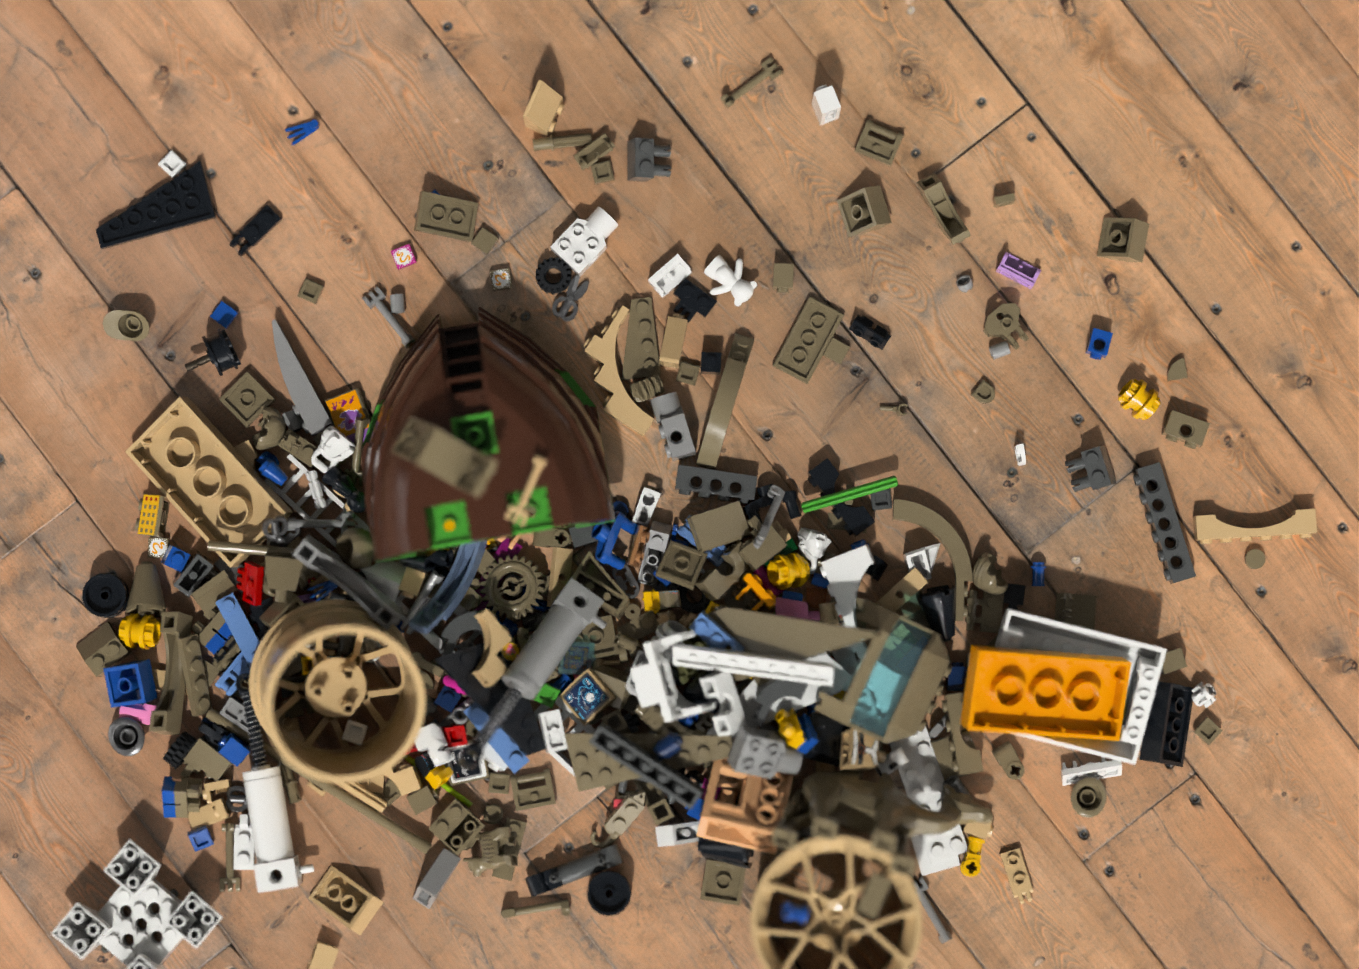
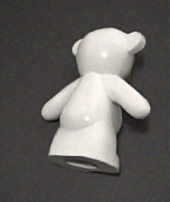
M721 255L716 256L704 271L705 275L722 284V286L712 288L710 294L718 295L731 291L735 299L734 304L738 307L752 297L754 289L758 284L755 281L748 282L741 279L743 271V261L741 258L736 260L734 272Z

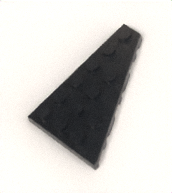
M484 643L436 658L435 662L448 673L447 675L452 680L456 681L457 685L468 697L470 696L479 705V708L488 715V718L492 716V712L499 706L498 704L501 703V699L504 698L503 696L510 689L504 683L503 676L492 686L485 688L472 673L482 658ZM505 662L506 668L508 669L513 662ZM520 696L514 704L515 707L511 708L512 711H509V715L500 724L499 729H502L509 736L510 741L516 744L525 756L545 750L546 747L530 700Z

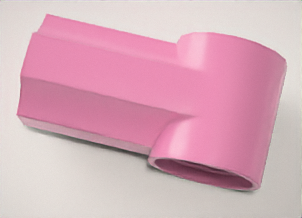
M150 704L120 706L119 718L129 717L139 721L141 724L150 725L151 711H154L157 706Z

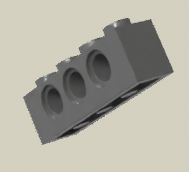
M678 465L675 490H679L678 494L690 495L693 492L699 493L698 497L710 498V495L718 496V500L730 501V498L738 499L742 504H749L750 501H754L757 476ZM699 477L702 480L701 486L693 487L690 483L691 479ZM713 480L721 482L722 487L719 490H713L710 487V483ZM733 483L740 484L741 491L739 493L731 492L730 485Z

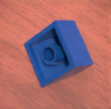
M150 659L103 668L111 708L146 703L157 698Z

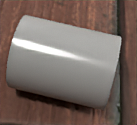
M404 294L390 295L392 314L405 312Z
M1006 341L989 347L993 360L1010 354Z

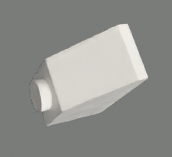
M700 821L655 827L658 847L702 840V837L697 836Z

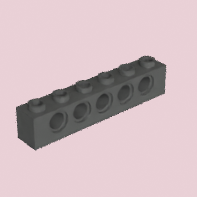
M1160 462L1136 469L1133 475L1134 483L1141 490L1139 498L1141 504L1145 505L1147 509L1145 517L1147 523L1151 524L1153 528L1151 536L1154 543L1158 544L1159 550L1157 554L1160 562H1164L1165 569L1163 573L1166 581H1170V584L1196 577ZM1147 481H1153L1156 484L1154 491L1147 489ZM1154 500H1159L1162 503L1160 510L1153 508L1152 503ZM1161 518L1168 522L1166 529H1161L1158 525ZM1167 537L1172 538L1174 541L1172 548L1165 546L1164 541ZM1173 556L1178 557L1180 560L1178 567L1171 565V558Z
M601 722L589 741L590 744L690 810L703 792L704 788L603 722Z

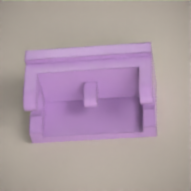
M1006 252L996 272L1032 289L1041 269Z

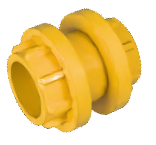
M1131 379L1118 394V400L1121 402L1120 407L1124 410L1132 408L1131 416L1135 419L1141 418L1146 420L1155 413L1160 405L1158 392L1155 389L1147 391L1145 389L1147 383L1144 380Z
M789 553L786 556L776 555L774 560H771L767 566V576L770 583L774 587L777 586L780 590L789 589L790 587H801L810 575L808 561L798 553Z
M131 613L120 622L119 639L128 648H135L139 643L141 649L149 650L160 641L161 624L153 615H145L141 620L139 614Z

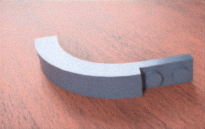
M488 540L460 545L455 561L442 586L434 597L409 621V628L427 635L441 619L446 621L462 601L476 575Z

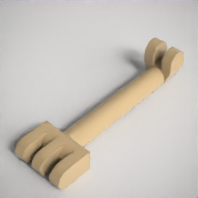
M538 455L533 460L534 468L517 507L510 505L505 519L509 520L512 513H515L512 521L517 523L519 516H522L523 518L520 522L522 526L525 525L530 514L524 511L539 474L547 463V459Z

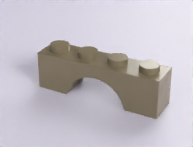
M964 692L945 695L944 700L941 701L943 712H947L948 720H945L946 731L950 732L951 740H948L950 752H954L955 760H952V767L958 776L984 771L980 751L969 747L961 736L960 721Z

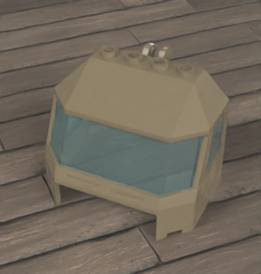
M866 600L863 605L865 611L863 614L859 612L856 618L877 627L876 631H880L881 636L872 638L843 702L820 691L819 697L822 698V701L816 704L815 710L886 744H891L917 735L919 731L923 732L927 723L924 719L927 713L931 714L934 707L936 708L937 706L934 698L936 695L941 696L943 693L944 685L942 681L944 677H949L953 668L950 666L952 661L941 634Z

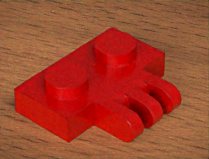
M252 561L245 562V568H237V573L241 574L237 576V581L242 583H237L236 588L243 591L242 601L258 606L261 605L263 594L264 567Z

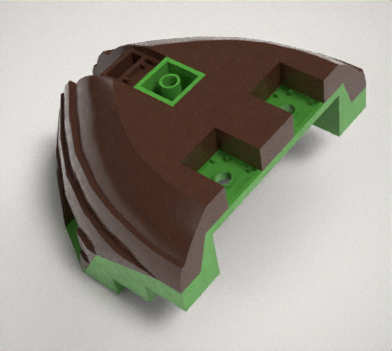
M478 307L479 322L442 328L441 316L437 314L401 359L377 403L362 445L361 462L365 505L374 559L377 563L417 556L416 552L575 525L576 528L616 522L597 407L569 372L534 340L481 307ZM411 416L439 428L472 449L499 461L495 473L490 476L486 489L480 494L479 498L448 484L416 464L391 452ZM538 455L547 459V463L542 468L525 509L528 506L535 507L536 514L534 517H528L525 525L522 526L520 525L522 516H519L517 523L512 522L515 513H512L509 520L505 519L510 505L517 507L534 468L533 460ZM452 520L455 522V529L453 531H446L444 529L446 521Z

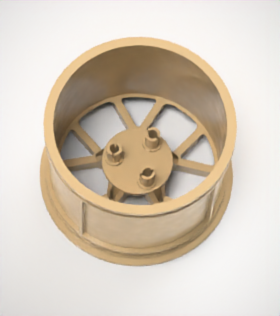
M326 599L310 602L291 610L275 622L266 632L253 656L249 673V693L255 715L283 758L303 774L330 783L345 784L365 781L393 767L406 755L414 744L423 724L426 704L424 684L420 672L411 658V651L405 638L397 627L392 624L386 630L372 619L358 602L344 599ZM343 633L356 634L352 653L346 658H328L323 653V637ZM364 635L386 644L385 646L360 653ZM315 641L314 649L306 647V645ZM298 651L312 658L314 667L309 672L306 681L294 683L279 678L288 661ZM393 653L398 660L401 684L366 689L362 662ZM275 686L295 691L272 711ZM398 694L397 706L389 721L385 722L370 702V698ZM301 698L309 701L311 706L322 714L303 742L289 735L280 726L278 721ZM363 702L379 724L380 730L374 736L362 742L361 746H350L347 741L342 740L343 732L337 717L352 715ZM328 722H331L342 746L341 749L326 750L312 747V743Z
M837 835L833 840L816 837L797 844L794 849H788L765 872L758 884L752 902L750 916L751 935L755 951L764 969H789L805 943L813 941L817 946L829 950L833 954L834 958L829 969H837L840 961H843L848 969H857L848 958L847 949L853 946L861 938L862 934H870L891 952L889 958L879 969H909L917 953L922 933L921 905L912 880L907 875L892 872L890 870L892 856L887 852L872 849L871 843L863 839ZM824 852H843L846 855L847 887L842 890L816 891L809 863L810 857ZM853 855H859L873 862L881 869L877 874L892 880L899 895L900 911L870 921L864 913L856 910L860 902L857 899V895L867 887L870 878L858 885H854ZM798 862L803 863L808 892L779 883L782 876ZM781 891L807 899L809 916L807 921L804 922L802 930L772 928L768 926L767 911L773 892ZM902 918L899 938L894 947L875 928ZM769 935L799 937L798 943L784 963H781L774 953Z

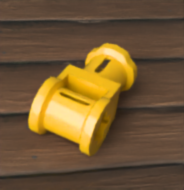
M968 836L969 844L967 852H965L964 861L960 865V870L963 875L974 877L981 870L980 854L985 840ZM972 862V866L975 867V870L970 871L969 873V869H966V865H970Z

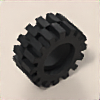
M557 257L544 259L538 265V269H536V281L541 290L555 295V293L560 294L563 290L565 291L572 279L568 264ZM558 269L561 272L560 281L557 283L548 282L546 279L548 270Z
M681 585L678 586L677 590H680L681 608L695 614L708 608L711 601L703 593L699 602L691 603L686 597L689 588Z
M184 731L167 750L163 760L177 769L184 762L183 759L198 740Z

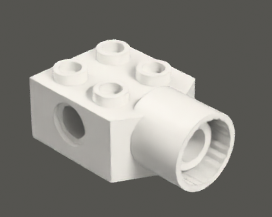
M598 206L586 220L577 218L550 246L551 251L561 260H564L580 277L607 249L605 239L618 227V224L606 211Z

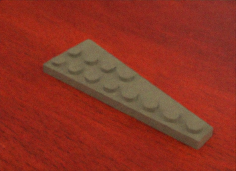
M568 732L564 734L579 792L641 778L590 744L589 741L594 733ZM624 733L622 735L657 757L652 747L667 734ZM710 734L679 735L684 742L681 744L683 749L669 759L662 761L676 770L728 758L733 746L731 735L718 736Z

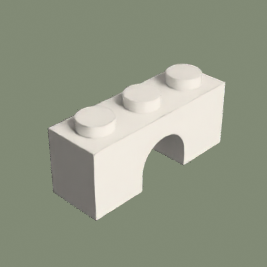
M715 671L699 679L705 698L717 697L720 702L719 713L712 717L718 736L732 735L738 732L740 725L748 726L730 672Z

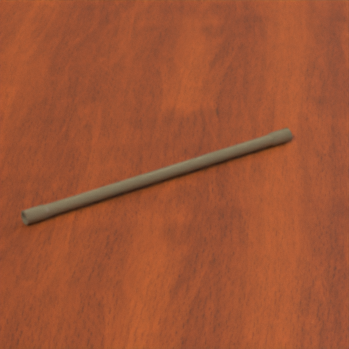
M212 707L210 708L205 718L251 744L248 732L219 714V711ZM262 741L265 754L409 842L424 854L428 853L432 846L430 842L408 831L333 783L314 779L298 771L283 758L275 747Z

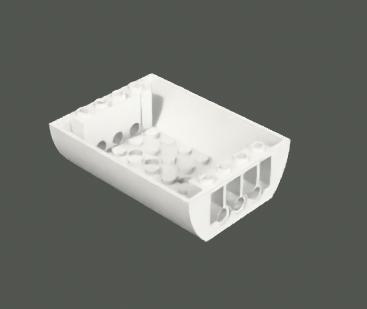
M1007 609L1000 624L995 647L1118 656L1131 662L1119 741L1011 734L1135 765L1167 649Z

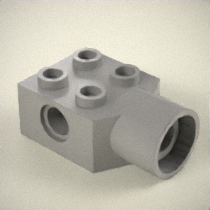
M677 392L651 399L650 402L656 421L661 423L658 426L661 438H666L667 444L664 445L667 458L671 457L672 461H677L695 455V448ZM674 434H679L682 439L679 442H673L671 437Z
M740 725L727 762L735 772L771 779L777 772L790 775L797 774L802 764V752L790 745H786L776 732Z

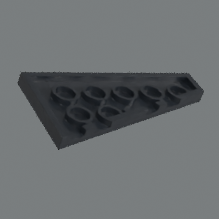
M201 161L144 197L137 204L127 208L125 212L97 228L96 233L100 248L106 249L215 219L216 215Z

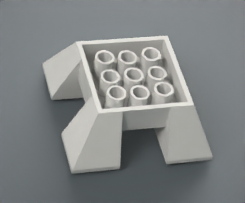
M129 839L104 869L105 873L121 885L99 912L77 902L51 934L81 960L101 944L128 966L127 969H165L162 964L183 939L197 949L223 917L193 891L190 892L183 902L156 880L161 865ZM154 902L160 906V911L157 914L151 909ZM125 905L131 907L132 913L130 916H126L123 912ZM141 918L147 921L145 929L139 927L138 922ZM156 931H159L162 934V940L160 942H157L154 939V933ZM127 934H131L134 937L132 945L126 942Z

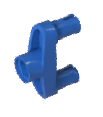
M615 511L616 522L595 525L591 536L598 540L595 553L596 560L621 570L625 565V560L612 553L620 529L632 535L635 534L638 524L626 518L625 514Z

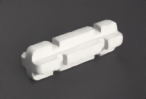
M315 470L306 473V477L310 482L308 484L312 497L315 499V507L317 509L325 508L327 504L323 498L324 495L320 481L317 480V472Z

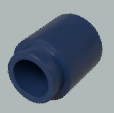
M670 732L657 741L652 749L661 761L667 760L683 749L681 744L684 742L678 733L673 734Z

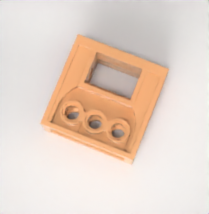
M728 758L715 760L710 774L697 836L776 855L778 846L772 845L773 829L783 817V810L788 803L793 775L777 772L771 779L735 772L727 762ZM717 787L740 792L738 806L714 801ZM766 796H771V797H773L774 799H773V800H767L765 797H766ZM768 812L771 815L763 816L761 813Z

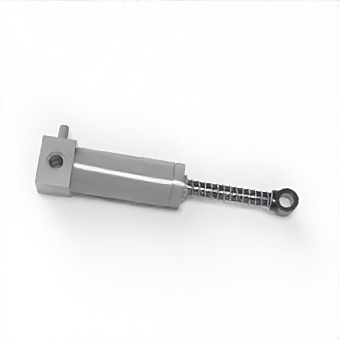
M573 578L561 590L549 607L546 616L503 675V681L510 690L501 699V703L492 712V716H489V720L483 725V729H480V733H477L474 741L469 742L459 754L458 763L463 769H473L480 762L484 754L483 749L488 745V741L491 740L494 733L497 732V728H500V724L506 719L505 717L509 715V711H512L511 708L515 707L514 704L520 696L530 700L537 696L583 629L588 624L590 625L591 622L602 629L607 625L606 621L597 616L598 609L604 600ZM465 754H471L474 757V761H468Z

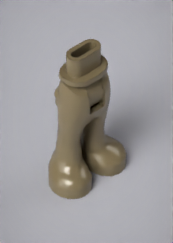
M639 703L634 710L655 734H669L668 727L679 735L703 734L699 729H688L677 720L664 722L661 707L655 704L641 708Z

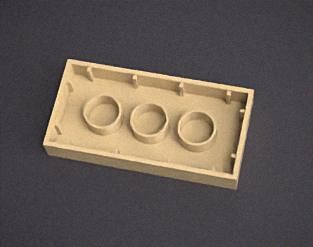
M179 397L125 451L207 543L210 540L261 545L267 539L262 531L263 522L267 518H274L278 515L284 516L286 519L293 513L189 397ZM271 524L268 525V533H272ZM215 551L230 568L239 567L251 555Z

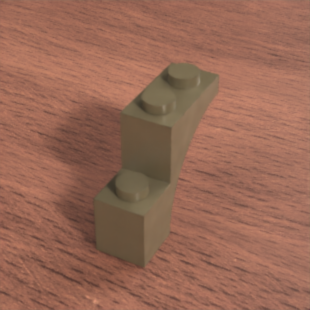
M933 173L918 181L917 185L924 201L931 208L939 228L953 245L960 243L965 238L971 236L968 228L954 209L939 178Z

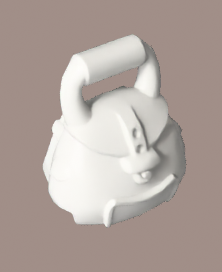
M329 426L321 434L320 444L311 457V463L322 473H327L339 461H343L352 455L356 445L337 428ZM322 454L323 457L331 461L329 467L321 462L317 456Z
M801 528L798 532L799 551L806 560H811V565H809L810 574H814L817 568V559L824 556V552L831 541L822 532Z

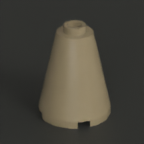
M144 561L136 567L126 613L128 615L137 613L141 618L151 614H155V617H161L162 612H166V606L157 566L153 565V562Z

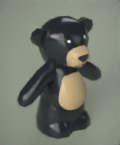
M336 466L331 468L323 476L322 482L332 486V490L337 495L347 499L345 509L348 512L362 513L366 511L364 493L357 491L349 475L344 474Z

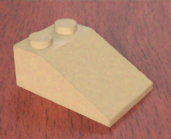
M541 80L536 85L523 118L527 128L548 136L549 132L553 133L557 124L555 118L557 114L561 115L565 104L563 103V97Z
M332 865L308 898L359 935L363 933L383 904L382 900Z

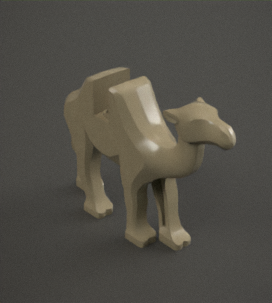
M863 771L817 772L804 780L803 787L798 789L791 800L785 805L783 817L773 829L772 845L794 849L797 845L796 838L798 836L796 830L812 825L813 836L833 840L837 837V829L841 825L855 832L873 835L872 849L892 853L890 870L894 873L913 876L918 860L917 857L907 852L908 842L911 837L942 834L957 825L966 823L988 824L993 821V812L989 807L975 803L969 794L957 793L949 785H944L941 809L934 811L922 807L901 792L886 772L882 773L877 784L863 781Z

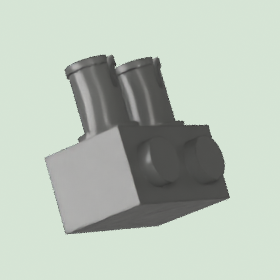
M633 138L627 142V181L646 182L653 179L654 176L670 177L671 171H668V169H671V166L654 164V156L669 158L671 151L668 150H671V146L654 145V139Z
M1105 446L1082 451L1081 457L1065 461V466L1074 465L1066 468L1068 473L1083 468L1087 471V476L1071 480V485L1080 484L1072 487L1074 492L1089 487L1092 490H1098L1117 484Z
M197 550L187 562L183 571L173 580V586L190 597L193 592L203 586L201 585L203 579L211 580L219 573L213 569V562Z

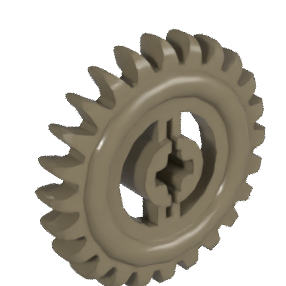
M516 554L513 560H511L510 556L507 555L506 561L499 557V564L493 561V568H486L489 574L482 575L486 579V581L480 583L481 586L485 587L480 591L481 594H486L483 597V601H489L486 607H493L492 612L494 614L499 611L500 618L505 613L508 620L511 619L512 614H514L516 619H519V613L526 617V610L533 613L532 605L539 607L536 599H543L539 592H545V589L539 585L544 584L545 581L538 579L543 576V573H535L539 567L537 565L531 567L533 564L532 560L525 563V556L518 560V555ZM513 572L523 576L519 580L514 577L507 578L503 582V587L498 589L499 581L506 574ZM513 583L516 585L515 591L511 590V584ZM527 585L526 592L518 600L508 601L501 597L505 594L514 598L518 597L523 592V586Z

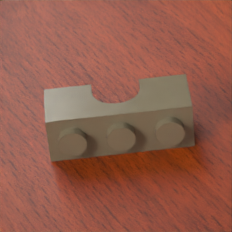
M742 541L733 542L721 554L727 566L724 575H721L716 569H709L697 580L695 585L710 601L723 599L728 593L727 590L740 581L739 577L750 570V567L739 555V552L742 550L740 547L743 544Z

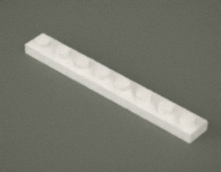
M676 643L673 646L672 665L832 686L834 683L835 664Z

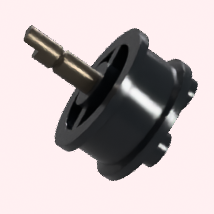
M218 329L216 334L207 338L205 336L202 337L208 349L206 350L207 354L185 364L187 371H190L211 361L212 364H215L221 377L224 371L233 367L238 369L241 363L225 329L222 331Z

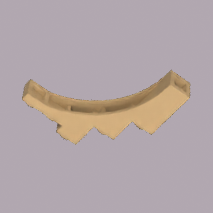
M622 306L621 309L617 308L611 318L614 320L611 325H606L602 330V339L597 335H594L593 338L589 337L583 347L586 348L584 351L586 355L603 365L602 368L599 366L594 372V383L613 394L612 397L608 395L602 404L605 407L603 411L644 437L654 422V418L645 413L630 398L620 380L616 365V341L619 328L630 313V309Z

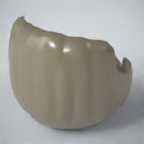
M266 407L262 410L263 420L258 424V426H261V432L252 436L254 445L258 450L277 446L286 434L285 421L280 412L273 407Z
M983 553L973 567L972 581L983 592L992 595L1003 594L1008 589V583L1002 579L1001 569L997 570L994 567L997 558L989 553Z

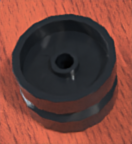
M98 574L91 577L85 583L82 591V600L86 609L92 614L103 618H114L126 610L130 590L121 578L111 574ZM107 592L109 596L107 599H104L103 595H106Z
M611 870L596 875L589 883L587 889V898L590 906L597 913L605 916L617 915L624 911L630 902L632 894L631 886L626 877L619 872ZM606 890H612L613 895L607 897Z

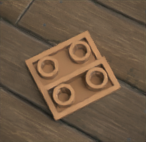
M637 525L627 565L637 568L644 559L643 550L650 538L649 528Z

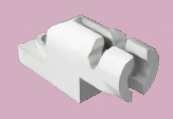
M436 723L425 727L421 726L415 740L418 751L429 750L427 753L436 767L453 761L451 752L449 750L443 751L448 743L442 728Z

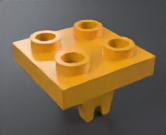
M748 573L743 577V582L747 586L735 597L737 601L751 590L760 600L751 610L757 611L765 605L770 611L776 606L775 595L769 589L766 591L761 586L763 582L756 574L752 576Z

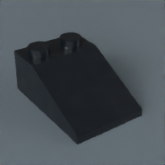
M812 712L810 719L818 742L806 754L802 753V758L839 766L841 734L851 729V727L826 715Z

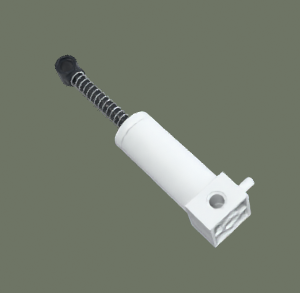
M244 673L237 677L236 688L239 690V695L244 701L243 709H245L244 714H246L245 719H247L246 725H248L247 730L249 731L248 735L250 737L251 756H253L254 767L251 768V771L242 772L257 860V863L254 864L258 893L299 886L302 883L301 874L314 872V865L300 866L298 855H294L280 766L271 767L266 764L267 760H265L266 755L264 754L265 749L262 742L263 734H261L262 729H260L261 724L255 715L249 689L242 686V680L245 677L249 678V673ZM275 869L280 870L282 878L275 876Z

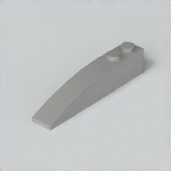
M275 319L272 321L274 344L284 382L295 404L292 408L297 417L301 415L304 421L301 425L305 432H310L312 436H315L327 427L333 426V422L283 330Z

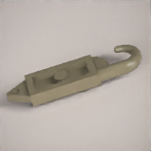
M645 790L634 794L628 793L606 819L604 827L609 836L605 841H597L595 838L596 831L592 832L590 839L594 846L607 848L625 832L645 808Z

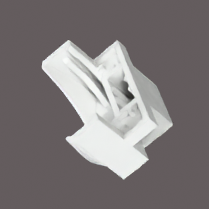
M694 630L643 644L648 664L631 669L632 679L635 683L641 708L659 703L664 722L715 709V702L694 704L685 699L678 691L672 677L671 660L673 646L675 643L679 644L686 639L696 636Z

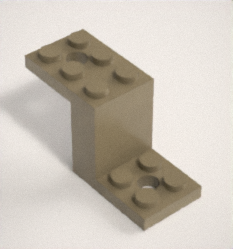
M412 416L409 418L391 450L395 455L416 464L448 484L477 498L485 491L486 484L490 476L495 473L499 462L472 449L439 428Z

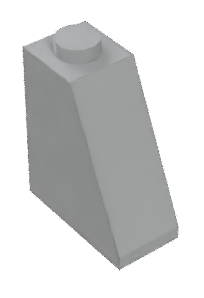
M444 848L418 886L413 899L430 909L461 858L452 850Z

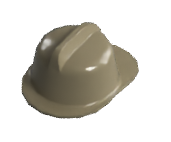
M112 310L103 319L105 332L114 339L141 341L149 334V320L138 310Z

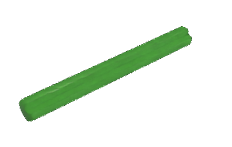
M891 476L801 503L804 513L893 488L898 485L896 476Z

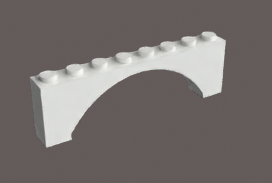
M868 544L821 562V573L829 581L828 591L831 597L835 596L837 602L835 608L838 615H842L844 619L842 625L858 628L856 619L857 592L868 567L875 563ZM864 641L850 645L853 653L856 652L858 655V667L868 649ZM878 659L866 684L867 689H871L874 697L871 699L875 709L878 708L882 712L897 706L912 675L897 671Z

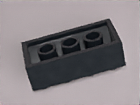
M1158 681L1143 735L1140 760L1183 767L1193 704L1191 697L1193 694L1191 691L1192 687Z

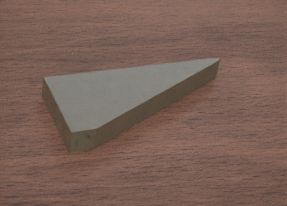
M726 605L715 607L714 612L708 613L717 624L744 647L743 652L806 660L881 636V632L876 630L736 607H726ZM728 644L725 649L731 650L732 648ZM731 673L733 682L754 677L753 675Z

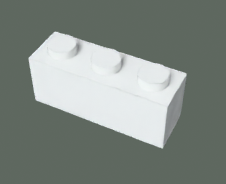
M822 85L816 88V92L813 93L812 106L820 126L839 119L841 105L833 86L827 87V85Z

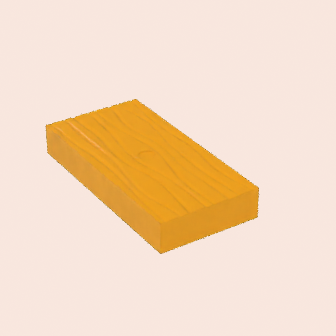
M971 645L960 724L967 730L1119 741L1131 662L1118 656Z

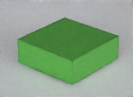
M545 683L534 700L552 709L561 690Z

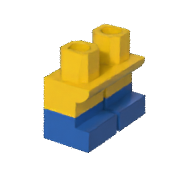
M793 708L789 711L781 709L775 715L776 721L781 725L780 733L785 736L787 744L806 754L818 742L809 716L803 714L801 717H798Z

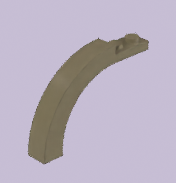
M735 334L696 463L697 466L711 470L716 469L737 394L755 340L753 338Z
M894 499L892 520L906 521L925 528L936 536L947 550L953 564L955 576V621H964V617H967V605H964V597L968 596V585H964V582L972 581V568L962 539L951 524L935 511L915 502Z

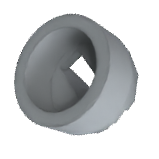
M963 275L957 279L956 285L960 291L966 293L968 292L967 290L973 288V281L969 275Z
M463 707L454 709L452 713V719L458 725L465 724L468 720V717L463 712L465 710ZM461 713L462 719H459L457 714Z

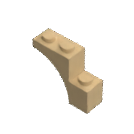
M487 608L480 610L474 615L482 628L484 651L478 666L472 672L485 688L492 686L508 670L505 666V661L501 657L496 656V654L512 640L508 629L500 625L496 620V615Z
M408 763L398 767V772L394 765L382 773L395 783L402 796L424 788L416 765L410 767Z

